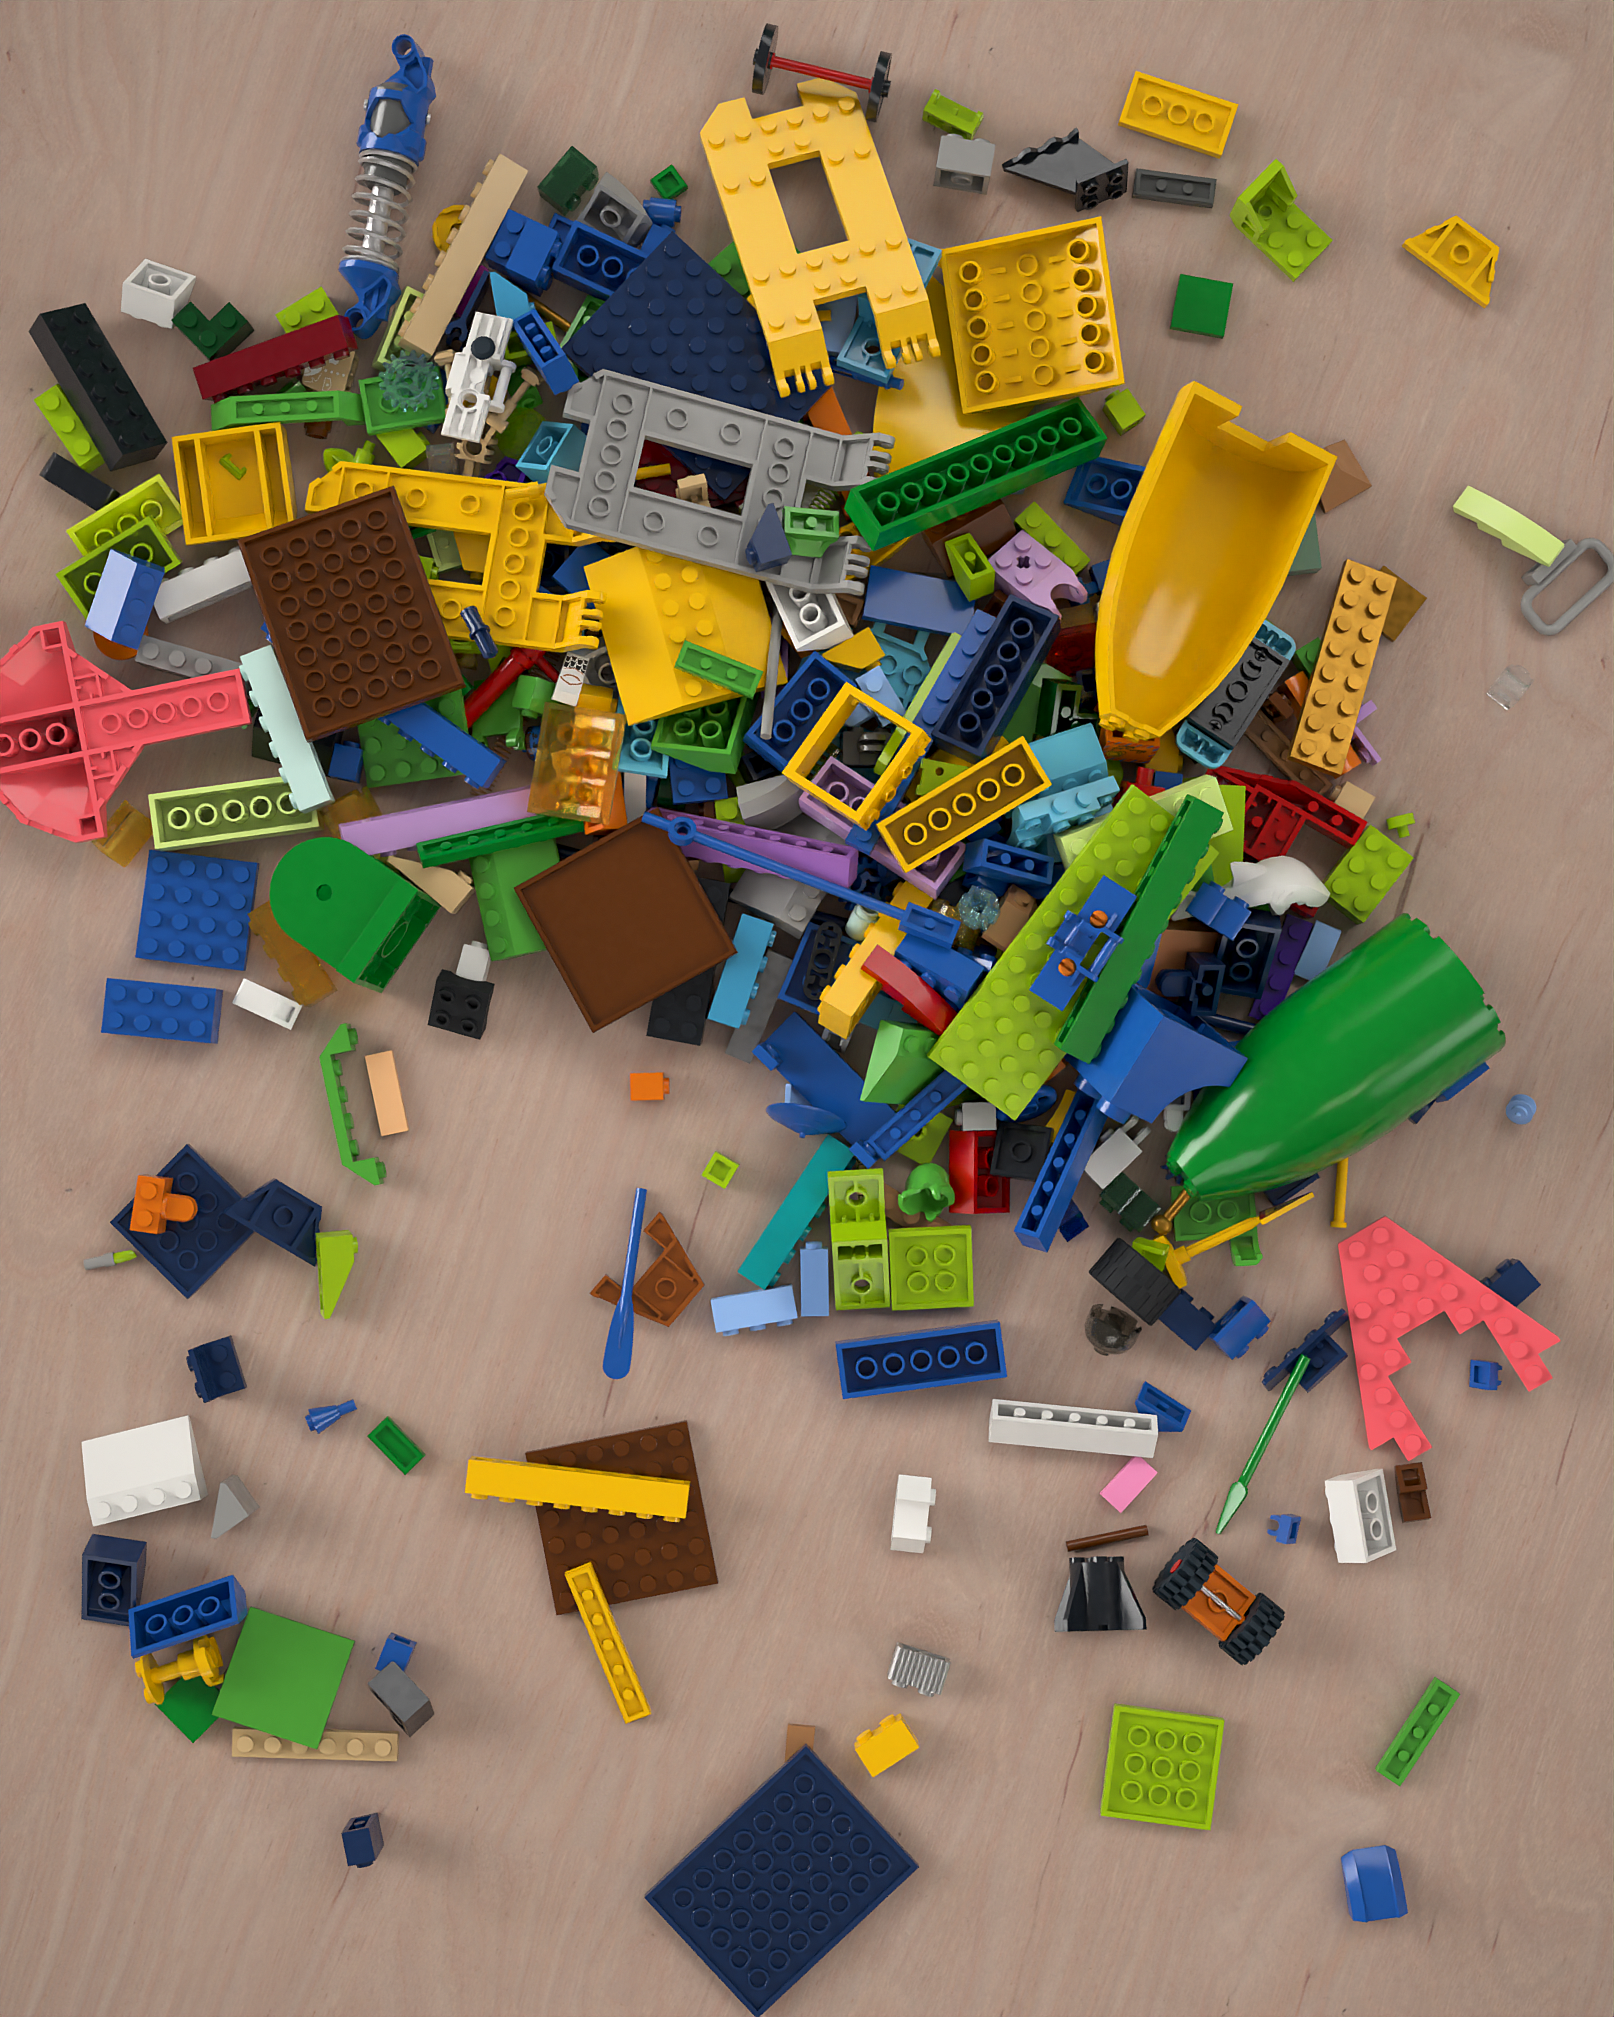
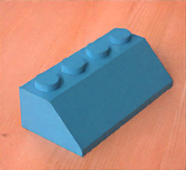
M742 913L732 941L738 953L728 958L725 962L707 1016L708 1020L739 1029L740 1024L746 1025L751 1011L746 1009L749 998L755 999L759 983L755 982L757 973L764 972L768 957L763 956L766 946L772 947L777 931L772 930L773 923Z

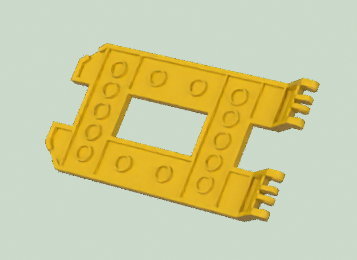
M821 78L797 83V93L802 106L754 119L751 118L745 97L720 103L700 132V140L768 344L776 385L781 398L787 397L790 394L789 385L785 380L786 377L794 376L797 391L799 393L805 392L801 373H805L809 389H816L817 383L812 370L821 368L824 385L835 384L822 326L815 306L865 292L867 294L874 314L882 358L887 370L896 367V359L891 349L900 347L902 360L905 365L911 363V356L907 345H911L915 361H922L923 354L918 345V342L926 340L930 357L940 356V348L935 335L929 299L855 91L833 81ZM820 157L848 241L797 254L769 170Z
M340 461L332 467V471L321 479L318 477L309 484L305 504L307 514H313L394 485L408 526L491 536L482 585L428 579L449 639L475 642V640L470 639V631L460 615L461 611L465 608L475 606L484 624L490 627L489 633L497 645L560 653L582 648L598 649L599 639L594 636H582V630H601L602 623L585 619L602 620L603 611L586 609L587 603L599 605L606 603V593L593 590H585L568 595L538 592L547 543L580 547L601 541H616L565 528L545 495H540L541 498L531 500L529 497L507 500L505 489L527 486V483Z

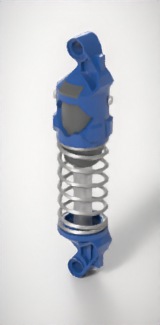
M406 34L397 36L392 42V52L400 66L399 71L384 83L373 87L370 90L368 100L365 99L364 101L365 121L359 127L356 142L360 148V159L358 162L364 168V174L356 176L355 180L358 184L369 188L372 193L356 192L352 195L356 202L369 206V210H352L348 214L352 219L365 223L366 227L365 229L350 227L345 232L350 237L363 241L362 246L346 245L342 248L348 256H344L340 260L338 270L359 298L358 303L348 309L344 316L349 318L353 334L361 339L372 337L382 321L388 322L390 307L396 303L402 294L398 284L400 268L394 259L401 257L403 251L396 242L403 240L406 236L405 230L400 225L408 221L409 215L403 207L408 206L412 202V197L407 190L416 183L411 174L416 172L419 162L424 160L427 145L424 133L425 127L430 124L431 118L428 110L429 105L436 98L435 86L431 78L434 61L431 57H425L420 46L411 36ZM411 48V51L405 55V52ZM401 193L407 197L406 202L403 203L393 201V197ZM391 209H398L404 215L403 219L398 221L391 220ZM393 226L397 228L401 235L396 238L387 237L388 227ZM385 244L393 245L398 251L397 254L389 256L383 254ZM363 319V323L356 327L359 320Z

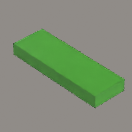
M686 640L674 666L678 670L751 699L754 697L763 674L761 670Z

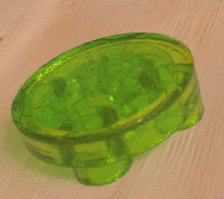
M527 407L515 408L506 420L509 422L506 430L502 434L498 432L495 436L498 438L497 445L504 456L520 460L542 421H546L539 412Z

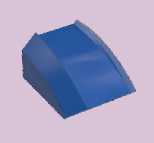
M1386 1845L1354 1849L1341 1857L1348 1912L1353 1921L1367 1923L1368 1921L1400 1918L1408 1913L1401 1871L1395 1849Z

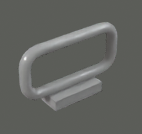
M1586 538L1577 544L1572 539L1563 540L1561 542L1564 543V548L1550 567L1537 562L1521 577L1528 586L1532 585L1522 596L1520 603L1521 611L1527 621L1540 634L1550 636L1562 631L1614 582V555L1599 539ZM1594 549L1608 567L1607 574L1555 623L1551 625L1545 624L1532 608L1533 599L1585 550Z

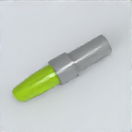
M132 1250L117 1253L110 1252L103 1254V1256L85 1259L84 1268L85 1270L104 1266H115L118 1263L135 1259L137 1255Z

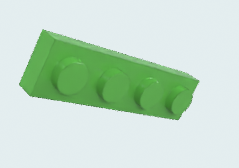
M1434 1677L1375 1767V1770L1398 1786H1401L1460 1696V1693Z

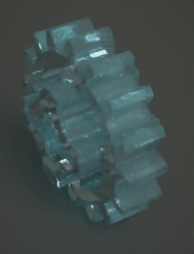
M404 350L400 351L399 358H396L393 354L390 355L392 363L383 362L382 365L386 372H379L380 379L384 380V382L379 383V387L381 390H386L383 393L385 400L391 399V405L394 408L400 403L401 409L406 412L408 406H412L414 412H416L418 409L417 405L420 403L426 408L428 406L426 399H435L432 390L439 389L438 383L433 381L439 378L438 373L432 371L435 368L433 362L426 363L427 357L425 354L417 358L415 350L411 351L410 356H406ZM406 364H414V365H416V366L410 367V366H405V365H406ZM396 371V378L391 382L392 376ZM409 377L413 380V383L409 385L405 379ZM427 377L426 386L422 391V382H424ZM403 395H410V396H413V397H411V398H405V397H402V396H403Z

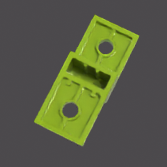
M883 1168L827 1171L836 1310L890 1307ZM854 1192H860L864 1195L859 1200H853L849 1197ZM858 1280H866L869 1282L866 1286L863 1287L855 1285V1282Z

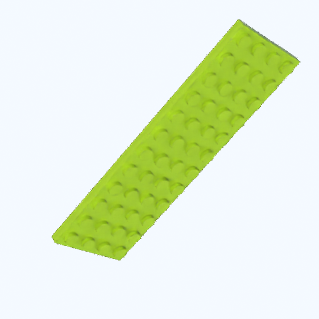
M1131 784L933 1045L927 1056L1010 1118L1016 1120L1066 1055V1052L1055 1046L1054 1042L1088 980V977L1085 976L1063 1011L1030 991V987L1055 951L1046 942L1050 936L1053 937L1063 923L1065 919L1063 916L1067 910L1075 915L1079 914L1103 875L1134 894L1175 817ZM1210 844L1207 854L1204 858L1199 859L1195 867L1196 873L1193 880L1185 885L1181 893L1182 900L1180 904L1220 853ZM1173 909V910L1171 911V913H1170V915H1169V917H1168V920H1169V918L1172 916V914L1175 912L1176 909ZM1103 932L1099 934L1080 963L1082 967L1087 970L1090 968L1108 940V935Z

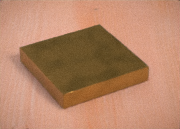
M1382 566L1379 571L1397 578L1381 633L1391 642H1394L1427 597L1386 566Z

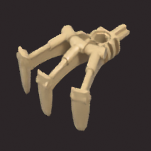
M453 349L436 352L434 357L435 362L439 366H445L447 381L455 353H459ZM528 366L521 370V377L524 379V382L512 398H508L505 402L503 413H491L488 411L485 422L491 428L486 435L482 431L480 438L482 450L479 454L471 450V441L462 440L457 442L456 447L460 450V453H456V457L465 459L463 476L479 478L481 463H492L489 455L495 453V449L491 445L498 444L497 433L502 434L509 425V422L506 421L516 408L517 403L531 385L534 387L536 385L539 386L545 380L538 369ZM487 376L483 390L485 395H488L492 376ZM474 403V405H469L466 408H472L476 405V403Z

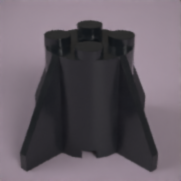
M1094 1556L1086 1558V1562L1085 1557L1069 1558L1070 1576L1054 1620L1055 1632L1147 1630L1146 1617L1125 1573L1124 1556L1108 1557V1559L1107 1556Z

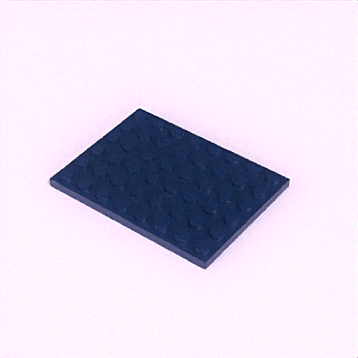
M673 231L562 347L567 358L589 378L594 373L605 369L797 423L832 386L824 385L821 369L812 370L817 383L816 389H809L805 373H801L805 392L799 393L797 391L795 377L790 376L785 378L786 383L789 385L790 394L787 397L781 398L776 385L768 344L756 309ZM661 444L694 475L704 474L707 487L723 502L750 475L751 468Z
M805 1744L647 1891L644 1898L755 2017H760L919 1868V1864L819 1756Z

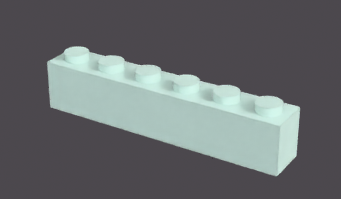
M268 645L240 656L243 664L239 666L240 672L244 680H249L251 684L250 698L255 707L259 706L263 715L259 717V721L264 732L269 731L272 739L269 747L274 758L279 757L282 767L279 768V773L283 782L290 785L292 793L289 794V798L293 808L299 809L300 812L306 814L334 803L333 794L312 742L307 743L274 647Z

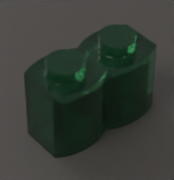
M1123 1172L1116 1176L1098 1194L1101 1198L1099 1204L1110 1214L1115 1211L1122 1218L1119 1220V1223L1130 1233L1133 1230L1140 1233L1162 1209Z

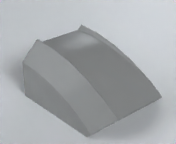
M606 172L577 221L635 248L640 245L653 222L635 196L616 178Z
M784 775L736 787L739 808L747 826L773 831L803 813L799 808V798L804 790L791 783Z

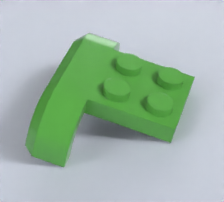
M1183 1185L1170 1186L1171 1204L1183 1191ZM1255 1193L1200 1202L1197 1197L1190 1198L1173 1219L1174 1241L1202 1240L1247 1218L1256 1217ZM1257 1226L1229 1240L1234 1266L1257 1265L1263 1258L1258 1243Z

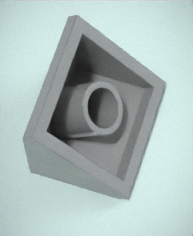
M231 1475L220 1483L211 1538L217 1539L260 1508L237 1475Z

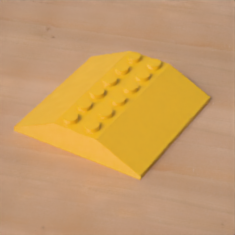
M1101 216L941 249V266L963 414L1029 407L1076 398L1125 384Z
M639 547L631 548L584 566L590 590L601 591L607 594L606 603L603 605L594 603L595 609L601 610L604 613L603 619L599 620V622L602 623L601 631L628 726L743 696L674 668L685 640L763 671L755 693L765 690L772 624L759 579ZM780 653L776 687L788 683Z

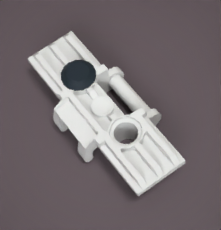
M480 312L475 313L466 347L463 348V352L455 353L446 384L445 393L448 397H451L441 435L479 443L488 411L495 413L504 412V398L511 374L516 370L515 363L503 360L514 322L513 319ZM495 370L501 371L493 400H491L490 396L485 395L483 391L487 376H492ZM463 401L476 403V405L472 408H466L463 406Z

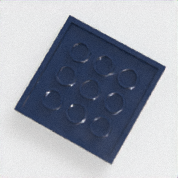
M186 1144L156 1176L173 1178L172 1194L186 1195L194 1198L198 1206L196 1216L187 1222L167 1220L165 1233L153 1234L130 1230L134 1204L133 1198L110 1223L182 1295L190 1299L255 1231L223 1213L226 1208L242 1199L243 1196L190 1144Z

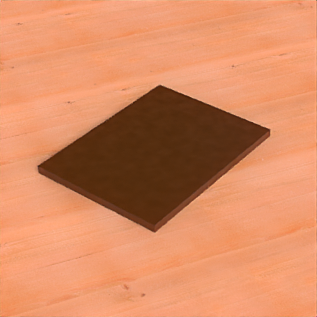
M394 485L237 540L307 743L466 687Z

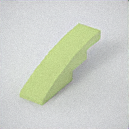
M1467 486L1453 505L1455 513L1476 522L1478 529L1501 539L1503 546L1547 567L1551 566L1564 548L1563 542L1533 521L1470 486Z

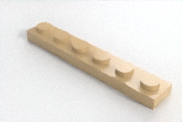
M235 1726L232 1732V1757L397 1761L399 1754V1731L325 1729L318 1749L250 1727Z

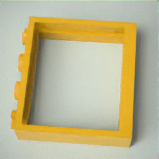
M846 682L782 771V774L791 783L867 831L873 821L879 819L880 811L885 804L894 798L896 789L902 780L911 774L913 765L919 756L926 753L924 749L931 741V738L920 727ZM860 702L911 735L858 810L855 811L807 780L806 777Z

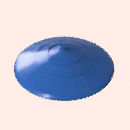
M775 1103L766 1108L767 1114L774 1121L799 1133L800 1138H805L806 1135L834 1134L845 1130L847 1127L845 1121L837 1115L813 1106L796 1103Z

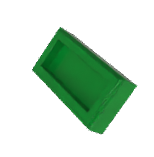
M389 1416L367 1436L404 1475L426 1455Z

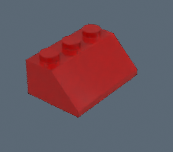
M949 1130V1184L955 1194V1201L953 1205L949 1206V1213H1010V1178L996 1177L989 1174L997 1131Z

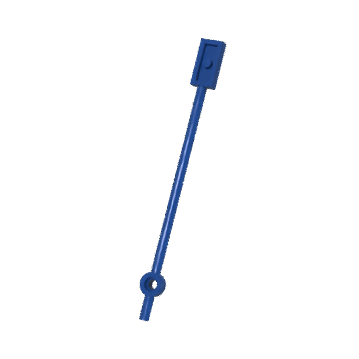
M646 811L643 814L642 822L667 831L671 842L678 846H687L694 841L900 920L898 930L947 949H951L960 928V921L908 902L906 909L903 910L696 831L695 822L688 817H676L670 821Z

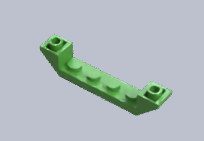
M339 390L230 396L211 405L212 431L274 422L285 424L342 420L347 426L366 425L361 394Z
M344 1023L340 1024L319 1057L340 1158L343 1166L374 1186L384 1184L383 1178L387 1177L384 1162H380L379 1157L357 1161L356 1156L360 1155L359 1145L356 1139H352L351 1129H354L353 1117L346 1110L345 1102H348V1093L346 1087L341 1086L339 1076L343 1075L340 1060H336L335 1055L356 1051L355 1044H358V1035L356 1029L351 1028V1024Z

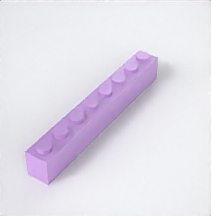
M552 780L338 825L342 840L355 845L368 855L380 853V857H387L397 854L396 850L407 848V851H416V843L558 811L562 810L563 806L558 782Z

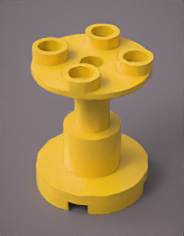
M208 1634L194 1638L193 1649L179 1653L176 1661L158 1666L152 1653L141 1656L140 1660L135 1662V1670L138 1677L143 1678L146 1687L144 1688L146 1702L148 1704H162L164 1701L163 1682L181 1676L184 1680L202 1676L209 1687L223 1683L224 1674L219 1675V1667L224 1666L223 1659L214 1636L208 1638Z

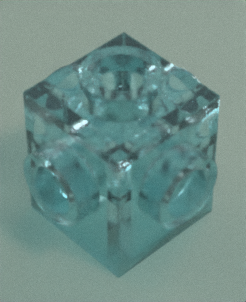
M974 885L971 886L968 893H964L958 904L960 916L963 919L962 922L974 930L980 928L986 931L990 924L994 925L1001 912L996 895L988 889H980ZM980 909L983 910L981 914L976 911Z

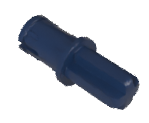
M469 606L461 611L460 615L470 631V639L475 640L485 659L494 658L498 653V648L489 633L490 627L484 624L477 607Z

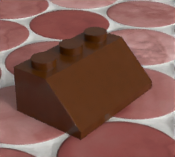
M1000 498L921 531V534L948 579L954 577V572L945 547L946 541L970 533L986 558H988L1017 534V531Z

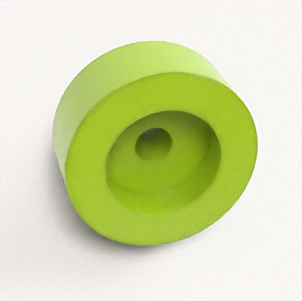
M1407 813L1388 818L1386 822L1388 830L1397 828L1399 838L1410 836L1408 825L1415 824L1413 813Z

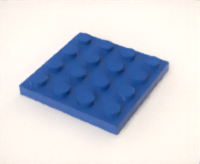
M149 850L135 958L246 971L259 863Z

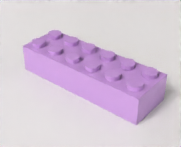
M830 756L812 780L813 784L855 811L858 810L875 786L832 756ZM805 791L800 796L799 808L802 812L844 840L846 839L854 825L853 822ZM900 802L895 812L902 809L906 805ZM882 836L870 857L936 900L964 862L966 844L958 841L907 873L902 871Z

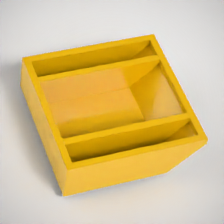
M281 422L171 437L187 546L244 538L297 519V504L287 431ZM230 453L232 455L229 460L240 470L243 467L247 469L246 474L240 480L219 463L220 459L226 454Z

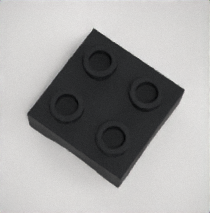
M442 969L436 979L428 1025L480 1040L486 1029L487 1016L495 984L487 981L465 979L451 971Z

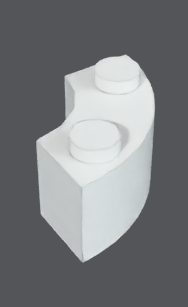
M909 1475L898 1476L890 1550L923 1553L925 1543H930L932 1527L927 1526L929 1506L935 1505L936 1489H931L932 1478Z

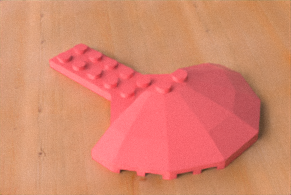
M59 621L32 627L28 631L29 634L18 644H14L9 649V652L0 660V801L15 814L20 823L69 841L82 843L107 838L106 804L146 745L253 724L245 682L240 669L131 690L76 653L66 622Z

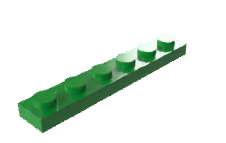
M577 806L419 842L416 843V848L422 867H435L453 861L465 860L479 855L491 854L496 851L517 848L522 845L585 831L584 822Z

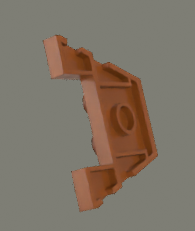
M659 1212L643 1231L663 1247L664 1251L633 1286L632 1302L634 1313L669 1327L705 1284L666 1218ZM605 1274L590 1294L617 1306L621 1297L622 1287Z

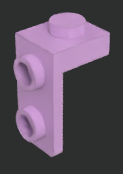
M1372 700L1361 704L1356 724L1378 709ZM1355 725L1351 741L1353 740L1359 748L1357 750L1359 757L1366 764L1369 762L1373 766L1382 759Z

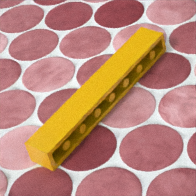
M471 1456L468 1460L465 1493H470L471 1498L488 1499V1496L499 1497V1501L514 1503L515 1499L526 1500V1504L533 1506H542L543 1502L554 1503V1507L559 1509H570V1505L581 1506V1510L585 1512H597L598 1508L608 1509V1513L612 1515L622 1516L625 1515V1512L636 1513V1517L651 1519L653 1515L664 1516L663 1520L670 1522H680V1518H686L690 1481L478 1456Z

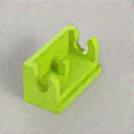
M935 89L923 110L922 120L949 134H957L962 136L963 139L972 140L984 115L981 111L976 113L942 96L940 91Z

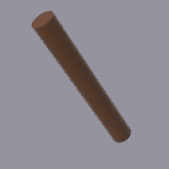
M1141 1525L1066 1541L1068 1552L1148 1536L1149 1533L1147 1525Z

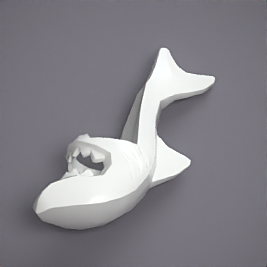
M1287 856L1270 857L1256 864L1232 862L1230 863L1233 878L1222 886L1225 889L1223 893L1225 896L1232 900L1237 896L1247 902L1249 907L1268 903L1272 915H1282L1295 902L1298 905L1306 904L1310 907H1319L1325 904L1330 896V892L1310 868L1304 863ZM1190 891L1172 914L1171 919L1173 921L1193 917L1185 910L1197 892Z

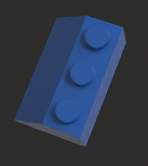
M111 548L85 627L110 641L138 650L165 573V567Z

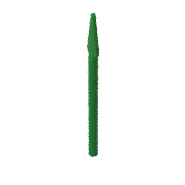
M1304 1354L1300 1355L1238 1481L1230 1487L1216 1528L1217 1534L1222 1533L1247 1497V1486L1311 1358Z

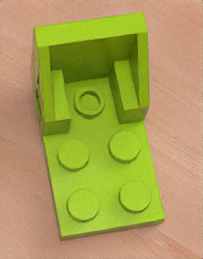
M1275 159L1237 198L1229 216L1235 227L1294 282L1333 240L1294 204L1298 195L1284 165Z

